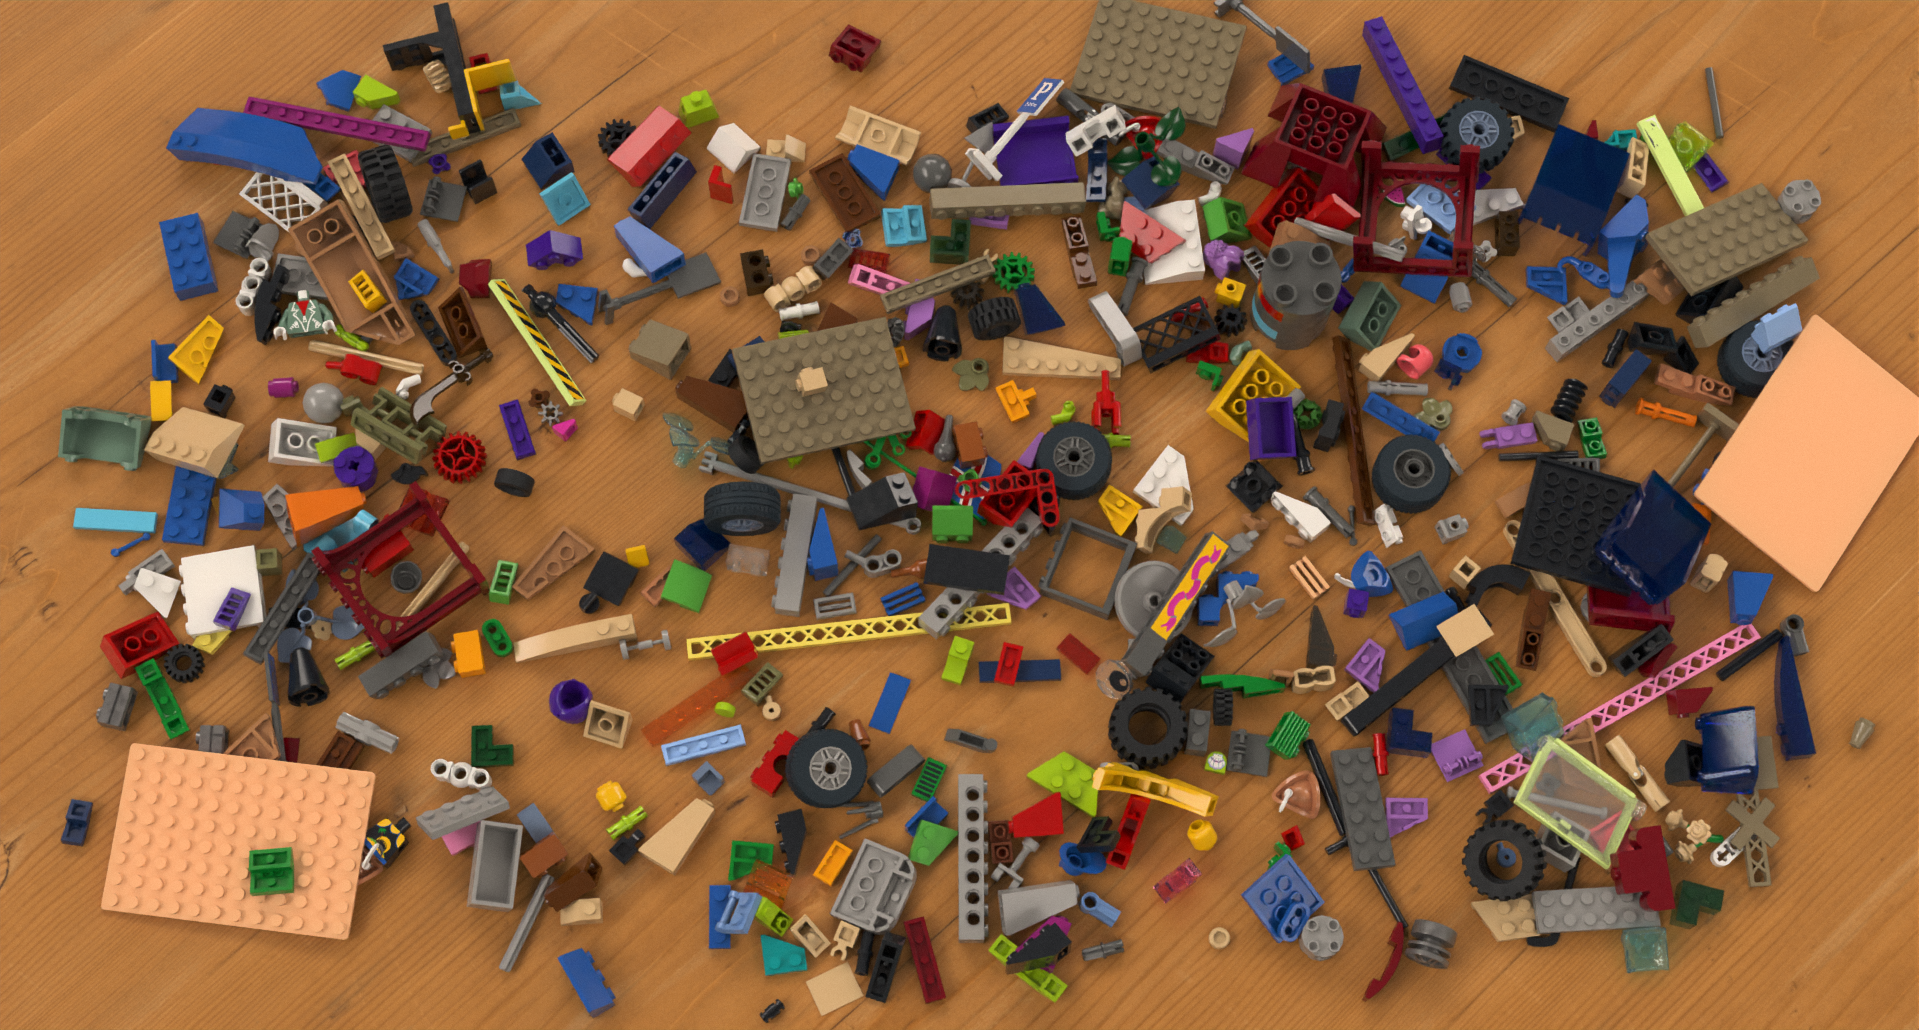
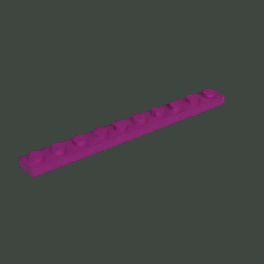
M248 97L243 112L282 121L305 129L426 152L431 136L430 132L255 97Z

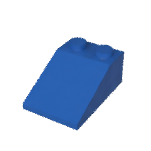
M824 508L819 510L809 550L810 557L807 558L810 576L814 575L815 581L839 575L838 563Z

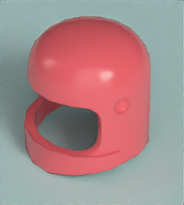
M1415 344L1409 348L1410 357L1400 355L1395 360L1399 368L1412 379H1418L1433 364L1431 351L1421 344Z

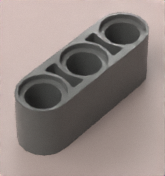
M910 744L867 780V783L881 798L925 762V759Z

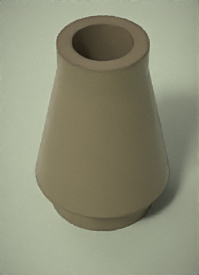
M1860 717L1859 721L1855 722L1849 745L1861 749L1862 745L1875 731V724Z

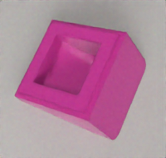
M571 419L552 426V429L559 438L567 441L578 429L576 420Z

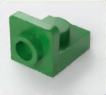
M1097 212L1096 225L1100 241L1111 242L1114 238L1119 237L1120 227L1111 228L1109 217L1106 218L1105 212Z
M1203 361L1199 362L1196 374L1204 380H1214L1211 391H1215L1216 386L1220 387L1224 377L1220 375L1222 368Z
M1278 841L1273 848L1280 857L1276 854L1268 861L1269 866L1267 870L1285 854L1290 855L1291 858L1293 857L1290 848L1286 844H1281Z

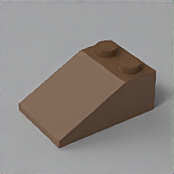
M1285 220L1277 225L1270 250L1276 245L1292 241H1307L1315 244L1325 243L1328 246H1331V243L1305 227Z

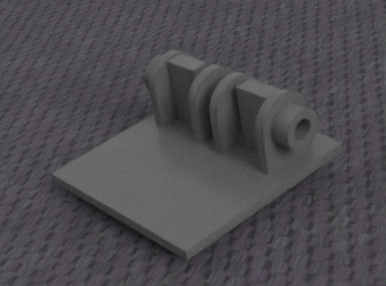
M434 176L433 179L429 180L420 215L458 222L467 186L441 182L440 177Z
M232 211L213 243L248 259L250 256L249 247L245 246L262 224L255 217L250 219Z
M1245 729L1231 731L1226 770L1267 777L1270 749L1265 744L1270 736L1247 733Z

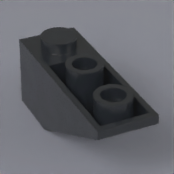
M802 809L777 814L778 821H775L777 834L781 833L783 841H779L782 854L786 853L788 861H784L786 873H791L792 878L796 876L807 834Z

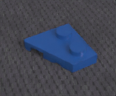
M1527 266L1526 287L1562 305H1566V267H1562L1565 271V274L1562 275L1557 267Z

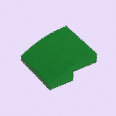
M292 847L249 851L248 871L251 873V896L294 893Z

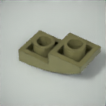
M353 395L342 399L343 403L340 404L346 417L351 415L357 407L363 406L359 396L354 397Z

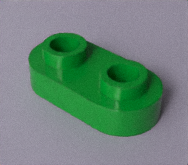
M496 619L485 621L482 625V633L493 652L499 657L510 655L513 650V644L502 624ZM492 628H496L497 630L495 633H490V630ZM501 645H506L505 650H500L499 648Z

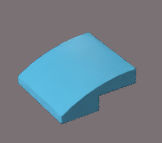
M903 205L901 209H882L881 217L886 247L914 245L927 241L922 205Z

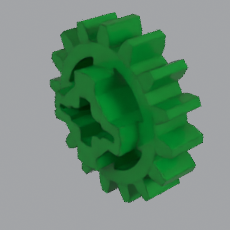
M1011 252L1010 257L1003 254V260L997 259V265H994L996 274L993 275V278H996V285L1001 284L1000 290L1006 288L1008 294L1011 290H1014V293L1017 294L1019 289L1025 292V286L1031 287L1030 281H1034L1033 274H1035V268H1031L1033 262H1027V256L1021 258V253L1014 256L1013 252ZM1024 268L1027 272V276H1025V273L1023 272ZM1001 270L1005 274L1004 278L1001 275Z

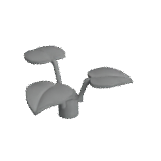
M1237 580L1228 583L1223 589L1229 598L1226 602L1229 605L1232 626L1219 633L1209 643L1203 644L1204 647L1221 646L1236 636L1238 632L1235 630L1237 627L1233 609H1240L1251 604L1259 612L1255 616L1256 619L1262 620L1274 615L1285 604L1286 600L1284 598L1275 599L1263 608H1260L1254 602L1264 594L1261 589L1245 585L1243 590Z

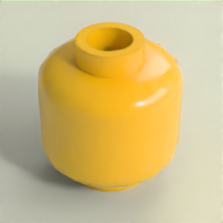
M610 780L597 788L596 799L604 811L612 809L613 812H616L624 807L622 802L626 800L627 796L618 782L612 783Z
M1196 820L1190 824L1187 836L1193 847L1199 851L1210 850L1217 841V833L1211 823L1206 820Z

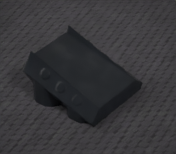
M1258 460L1248 462L1244 469L1237 476H1234L1226 487L1254 514L1283 485Z

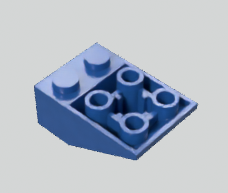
M1428 231L1415 258L1452 260L1453 242ZM1406 274L1400 287L1435 304L1449 276Z

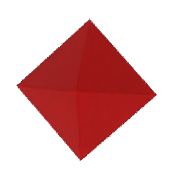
M1297 825L1281 833L1285 844L1290 848L1291 852L1305 845Z

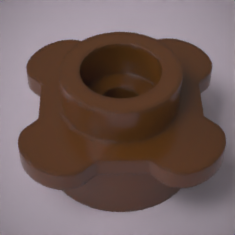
M536 388L531 390L532 396L528 401L530 407L542 409V404L548 405L549 391H538Z

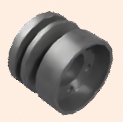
M1416 919L1411 935L1418 940L1408 941L1407 945L1410 948L1406 949L1404 955L1410 960L1426 967L1448 968L1449 962L1446 959L1451 957V953L1444 948L1454 947L1457 932L1437 922Z

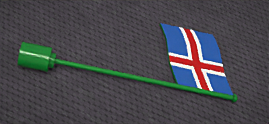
M869 441L863 442L872 449L874 448V445ZM881 450L880 454L916 478V473ZM988 455L985 458L984 465L961 469L957 457L950 475L959 477V475H963L969 469H974L979 478L998 476L1001 472V463ZM982 481L979 490L983 493L987 492L989 484L986 481ZM963 484L959 487V493L962 496H966L969 492L965 491ZM953 492L951 503L955 506H973V518L982 523L981 526L987 524V520L977 513L979 503L985 496L960 499Z

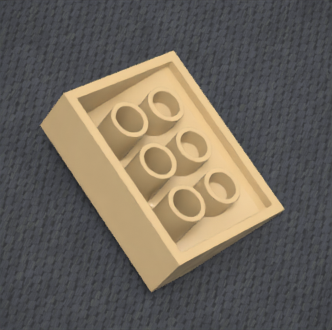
M182 407L153 432L144 450L158 461L218 478L245 425Z

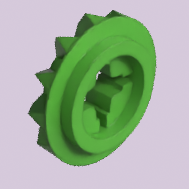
M1306 398L1293 410V415H1297L1298 424L1301 429H1312L1321 421V408L1315 401H1310ZM1303 408L1306 411H1312L1309 415L1310 418H1308L1306 415H1302L1304 412Z

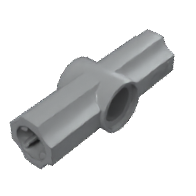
M343 712L337 720L336 729L353 736L357 741L367 746L372 745L389 754H392L398 746L399 737L382 730L378 725L368 720H360L346 712Z

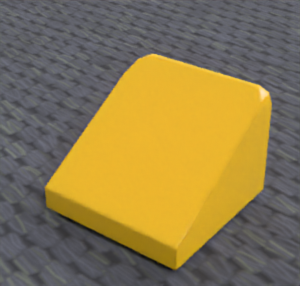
M645 545L625 550L630 565L636 568L649 565Z

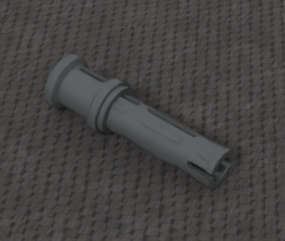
M1132 257L1130 271L1126 273L1127 282L1118 305L1124 316H1128L1138 283L1142 282V274L1145 267L1148 266V262L1139 257Z
M1474 259L1472 263V277L1476 279V283L1483 284L1508 308L1511 307L1517 298L1490 275L1491 273L1488 269L1485 270L1477 263V259Z
M1316 486L1312 487L1303 496V499L1318 508L1346 539L1352 535L1351 533L1355 532V529L1329 504V499L1324 498L1317 491Z

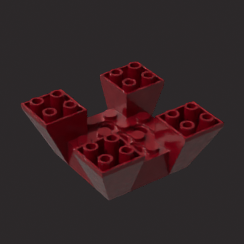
M1302 83L1282 85L1268 113V117L1281 121L1282 124L1279 128L1254 144L1241 174L1277 188L1288 162L1323 175L1313 203L1323 202L1327 195L1334 193L1353 208L1362 187L1353 157L1355 151L1361 153L1362 141L1374 140L1381 142L1387 127L1368 109Z

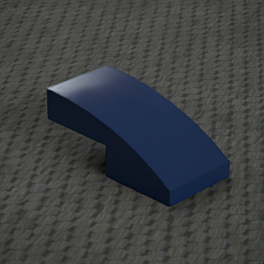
M71 799L65 817L67 823L61 837L62 844L83 847L90 823L92 802Z

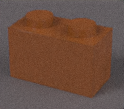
M977 421L954 425L952 434L960 468L984 465L988 452L986 446L982 445L983 431L981 427L978 428Z
M552 832L522 852L519 858L533 878L536 876L541 878L549 872V867L554 864L558 866L563 863L568 853L555 833Z

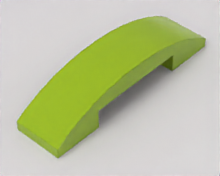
M1001 934L988 951L1006 967V958L1016 951L1018 946ZM1040 968L1014 973L1054 1003L1068 987L1054 974H1050Z

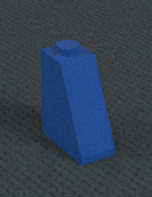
M857 144L855 149L851 150L848 155L850 166L855 174L878 197L885 201L899 171L900 160Z
M1732 571L1727 580L1730 623H1737L1738 625L1752 623L1771 584L1773 574Z

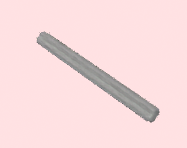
M1297 217L1294 221V224L1305 227L1318 236L1353 247V236L1356 235ZM1373 241L1374 254L1402 262L1405 256L1403 250Z

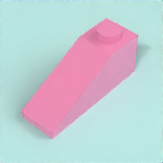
M856 264L853 265L847 284L881 295L910 283Z

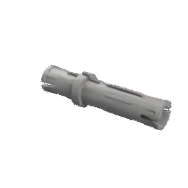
M1386 380L1385 382L1368 381L1367 392L1382 393L1386 396H1390V394L1427 396L1428 384L1391 382V380Z

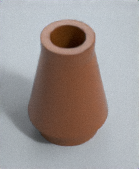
M861 720L850 721V736L859 743L863 751L868 749L871 740L861 724Z

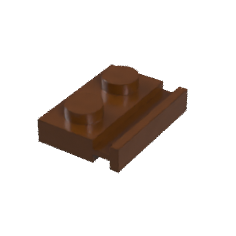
M337 731L316 765L351 769L365 746Z

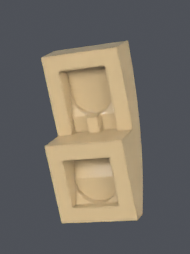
M1357 681L1325 705L1338 721L1366 700L1369 695Z

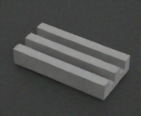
M853 593L813 599L817 620L857 614ZM847 599H850V601H851V602L840 603V604H833V605L822 606V607H819V605H818V604L829 603V602H835V601H841V600H847ZM852 607V608H850V609H844V610H838V611L820 613V612H822V611H828V610H834V609Z

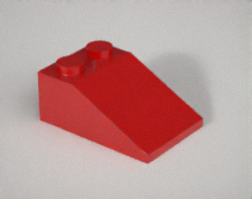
M157 611L104 635L100 648L119 677L123 679L136 673L135 667L153 658L155 660L159 659L168 651H171L172 647L179 646L178 644L180 643Z

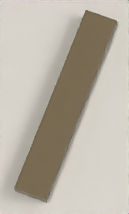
M511 108L482 119L485 130L471 133L469 136L453 140L448 132L429 139L426 152L419 151L416 157L412 158L411 163L413 167L429 162V159L436 154L443 153L447 155L521 127L515 109Z
M988 254L881 294L880 299L887 314L994 275L996 270Z

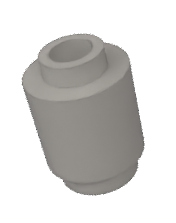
M1463 282L1450 286L1449 294L1453 309L1460 313L1468 311L1472 306L1468 287Z

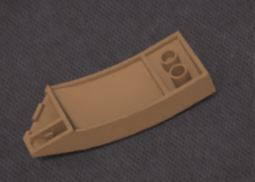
M338 199L288 229L318 279L346 332L396 345H401L416 336L392 284L343 200ZM363 269L387 300V303L374 313L365 308L348 282ZM364 279V280H363L361 283H359L357 286H360V285H361L364 281H366V280Z

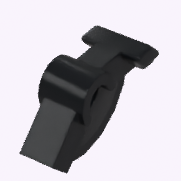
M403 463L398 470L391 474L395 482L403 485L412 484L420 476L428 477V473L423 467L411 466L408 463Z

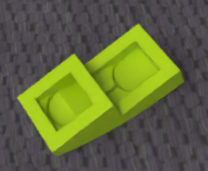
M355 433L315 443L321 463L334 460L340 452L347 448L358 446Z

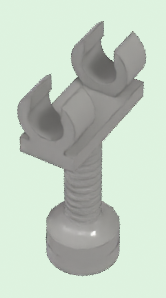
M1025 837L1022 841L1023 849L1012 866H1010L1011 868H1007L1001 863L991 875L993 880L998 882L1003 873H1006L1014 879L1008 889L1020 887L1024 879L1017 875L1016 872L1029 853H1035L1040 846L1030 837Z

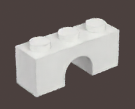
M1116 105L1066 132V142L1077 157L1093 148L1094 141L1099 137L1108 135L1111 138L1125 130V120Z

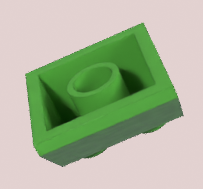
M1218 197L1202 206L1210 241L1222 240L1224 243H1233L1252 239L1250 231L1244 226L1248 220L1243 203Z
M933 506L932 541L937 543H948V541L968 543V541H972L973 506Z

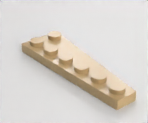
M1004 336L1003 375L1102 379L1101 371L1108 370L1109 380H1120L1121 359Z

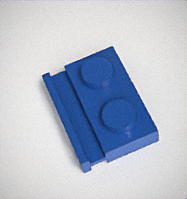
M1283 54L1270 60L1267 64L1276 79L1280 81L1281 86L1306 74V72ZM1310 62V71H1311V70L1314 69V64H1312V63Z

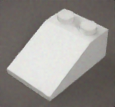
M277 418L271 424L268 462L297 466H334V460L324 463L320 462L315 443L335 438L337 427Z

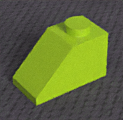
M366 74L353 91L356 99L355 102L363 108L368 107L372 110L381 108L383 104L391 106L399 104L401 101L398 92Z

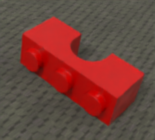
M787 730L783 734L779 733L773 742L775 746L771 751L768 750L764 754L762 765L760 768L756 767L750 776L752 778V786L771 798L774 797L784 782L783 776L778 774L774 767L778 761L788 758L787 755L791 747L795 745L794 743L798 741V737Z

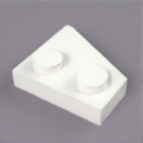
M141 568L134 588L163 617L167 618L181 581Z

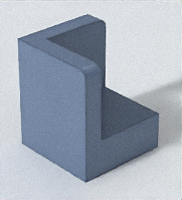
M707 761L692 774L693 780L709 796H712L725 783L724 777Z

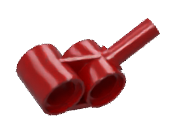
M346 354L345 359L341 362L327 361L325 364L327 369L341 370L340 374L344 377L357 379L360 376L359 380L368 385H377L382 365L378 362L366 360L354 354Z

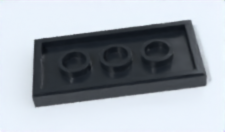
M930 544L924 584L1004 595L1010 555Z

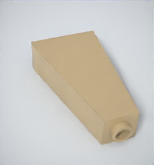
M696 798L639 848L640 855L675 876L715 815V809L712 808L714 805L706 799L701 801Z

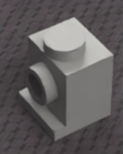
M1460 514L1439 520L1435 525L1442 544L1464 537L1469 528L1467 520L1461 518ZM1455 524L1457 529H1454L1451 525Z

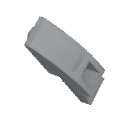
M1165 138L1156 154L1164 158L1168 156L1177 158L1184 172L1225 185L1228 184L1235 167L1202 150L1197 152L1176 140L1169 141Z

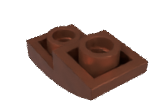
M1009 820L988 822L993 864L1013 862L1012 841L1008 829Z

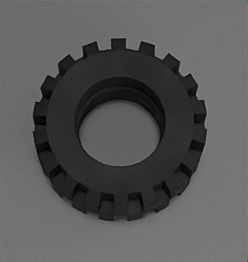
M996 297L983 301L973 307L967 315L974 337L982 341L1004 337L1021 325V319L1015 302L1009 297Z

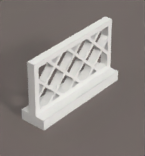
M258 172L255 173L239 193V195L287 231L292 227L291 222L302 221L311 216H304L303 207L313 206L315 210L312 214L329 205L300 182L284 181L281 178L270 176V182L261 183L260 177L263 173ZM284 184L285 193L275 194V185ZM271 186L272 195L262 196L261 187ZM251 188H258V197L250 198L246 194ZM298 195L299 204L290 205L289 196ZM285 197L286 206L276 207V198ZM272 199L273 208L264 209L262 200ZM300 207L301 217L291 218L290 209ZM286 210L287 219H277V211Z

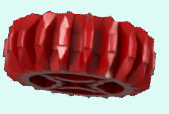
M457 431L456 436L449 433L450 438L448 439L442 436L443 443L437 442L436 445L439 449H433V453L436 456L432 457L433 462H435L433 466L435 470H438V475H443L445 481L450 479L453 484L457 479L459 484H463V479L470 483L471 476L477 479L476 472H483L481 466H486L484 459L487 458V454L484 453L486 449L485 446L481 445V440H476L474 434L469 437L466 431L463 436H461L460 431ZM467 446L475 450V457L467 453ZM445 458L453 462V470L445 466Z

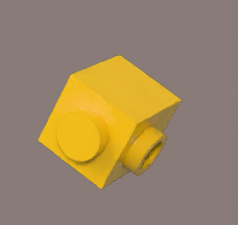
M1224 277L1223 282H1218L1215 290V294H1218L1216 301L1228 306L1233 303L1234 308L1239 307L1246 284Z

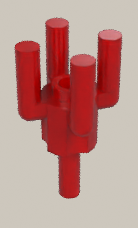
M1103 370L1101 371L1102 391L1096 393V401L1093 403L1091 411L1092 426L1100 431L1102 427L1101 417H1111V433L1119 435V428H1121V403L1116 401V393L1110 390L1109 371Z

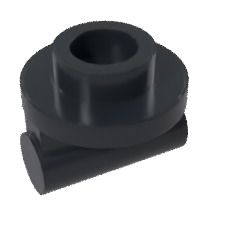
M782 321L780 332L801 330L802 324Z
M593 591L582 596L579 601V608L586 614L595 613L600 606L598 595Z

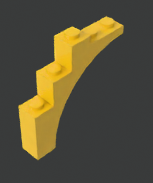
M1111 762L1105 767H1098L1092 778L1094 781L1092 788L1097 790L1120 791L1152 798L1192 811L1204 817L1213 816L1219 798L1215 794L1179 779H1166L1147 770L1137 771L1118 762Z

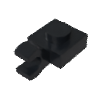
M639 829L629 839L623 835L609 851L622 864L626 865L638 852L639 849L635 846L644 839L645 835Z

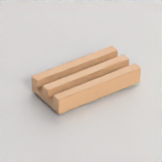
M1306 556L1289 567V570L1313 600L1330 588ZM1303 563H1304L1305 566L1308 568V570L1312 573V575L1315 577V579L1319 582V584L1322 586V589H1321L1320 586L1317 584V582L1313 579V577L1310 575V573L1306 570V568L1303 566ZM1297 567H1299V569H1300V570L1302 571V573L1306 576V578L1308 579V581H1309V582L1313 585V587L1316 589V591H1317L1316 593L1311 589V587L1308 585V583L1304 580V578L1301 576V574L1297 571V569H1296Z

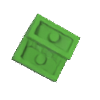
M674 559L661 594V599L679 604L682 608L699 613L712 575Z

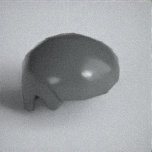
M403 561L392 569L391 585L397 592L408 594L413 593L419 588L422 581V572L417 564Z

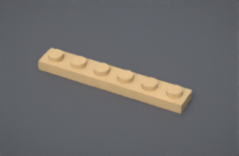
M342 154L327 161L377 260L394 253V247L347 156Z

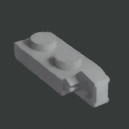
M1251 530L1246 535L1244 532L1238 533L1227 541L1231 545L1228 550L1229 555L1217 566L1218 573L1250 551L1254 546L1252 542L1258 539L1259 536L1256 530Z
M161 549L130 570L129 574L125 577L127 580L121 583L119 588L125 595L134 590L137 592L134 585L141 568L163 575L175 567V565L164 550Z

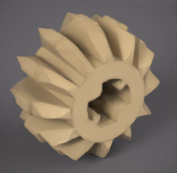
M431 61L423 67L424 74L435 92H445L452 87L449 73L441 61Z

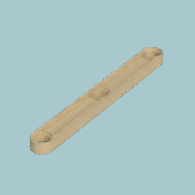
M1511 520L1505 525L1503 533L1514 550L1517 534H1510L1508 527L1513 525L1519 530L1520 522ZM1524 568L1530 572L1529 577L1537 590L1551 592V594L1555 593L1559 596L1560 601L1558 603L1549 602L1548 608L1587 673L1592 677H1600L1607 669L1606 662L1555 578L1548 574ZM1594 662L1599 663L1602 667L1601 672L1593 671L1591 664Z

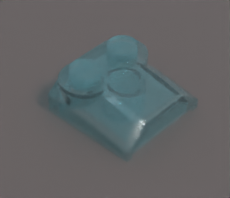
M1640 927L1622 930L1621 943L1624 946L1627 973L1669 970L1665 927Z

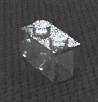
M729 544L726 559L727 570L734 573H749L753 576H767L770 562L769 550Z

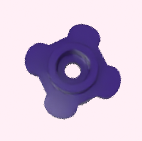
M436 154L429 159V164L432 165L434 174L437 175L441 171L450 170L451 165L446 160V154Z

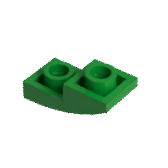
M1597 417L1578 420L1579 436L1585 458H1606L1607 452L1601 438L1603 433Z

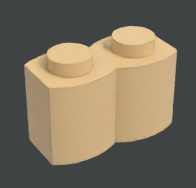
M1319 666L1314 670L1310 668L1298 669L1293 672L1294 677L1291 680L1292 692L1296 694L1308 693L1311 690H1329L1336 682L1334 668L1331 666Z

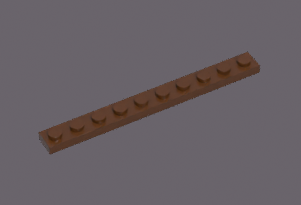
M1338 335L1332 338L1333 352L1335 354V369L1338 376L1340 402L1344 403L1342 410L1346 411L1343 425L1351 471L1350 479L1353 486V499L1356 508L1355 516L1358 524L1370 527L1376 525L1351 342L1350 339Z

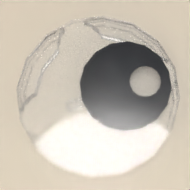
M1108 659L1098 666L1096 670L1097 685L1102 693L1109 698L1122 699L1123 695L1128 692L1130 693L1133 689L1132 672L1122 661Z

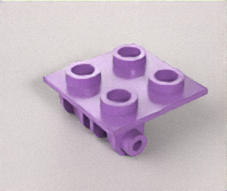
M1465 729L1429 745L1447 782L1484 766L1481 761L1483 758L1481 752H1476Z

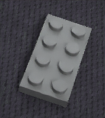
M753 153L739 226L778 231L791 159Z
M493 786L485 787L479 792L465 795L455 802L445 803L440 808L425 811L422 815L416 817V820L421 829L434 840L510 809L509 802Z

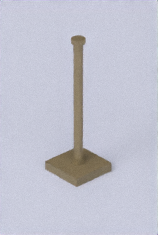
M1707 403L1697 415V420L1708 427V429L1652 502L1649 517L1654 518L1656 510L1713 434L1716 433L1728 441L1738 428L1739 424L1710 403Z

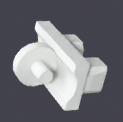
M1417 205L1415 209L1406 206L1401 212V218L1404 219L1402 228L1409 231L1411 239L1416 240L1417 233L1426 234L1428 231H1431L1432 222L1424 218L1422 206Z

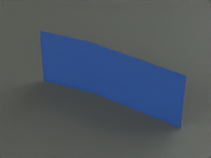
M890 672L870 721V727L890 734L911 682L910 679Z

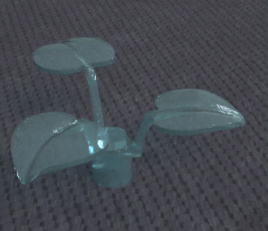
M663 413L664 421L671 426L669 434L673 447L679 446L672 459L675 465L686 468L691 458L695 459L707 446H712L714 450L729 455L728 447L730 444L727 440L719 437H711V441H707L693 453L694 449L692 447H698L700 442L695 436L687 432L693 431L692 423L681 415Z

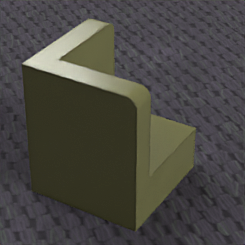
M277 548L256 550L257 570L262 576L282 574V554Z

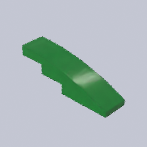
M1220 674L1201 676L1199 679L1200 689L1220 686V689H1232V692L1241 691L1243 699L1283 693L1285 689L1284 683L1247 675Z

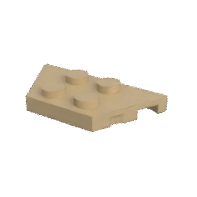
M1532 894L1515 900L1500 901L1496 899L1470 903L1472 909L1476 910L1482 918L1481 921L1490 929L1492 936L1497 942L1540 936V934H1537Z

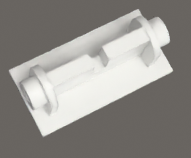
M1382 504L1374 510V518L1385 547L1388 548L1394 543L1396 545L1402 543L1404 537L1399 525L1393 526L1392 524L1397 522L1393 508Z

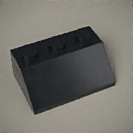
M1735 276L1694 296L1687 293L1675 315L1685 322L1692 324L1695 318L1707 315L1708 310L1720 307L1723 301L1736 297L1735 294L1742 291L1744 287L1738 277Z

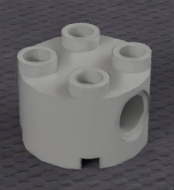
M1808 179L1795 180L1787 184L1779 195L1777 202L1784 213L1795 224H1802L1808 221L1819 207L1821 197L1812 181Z
M1321 915L1307 921L1299 935L1298 941L1300 949L1310 959L1324 961L1333 957L1340 950L1344 935L1336 919Z

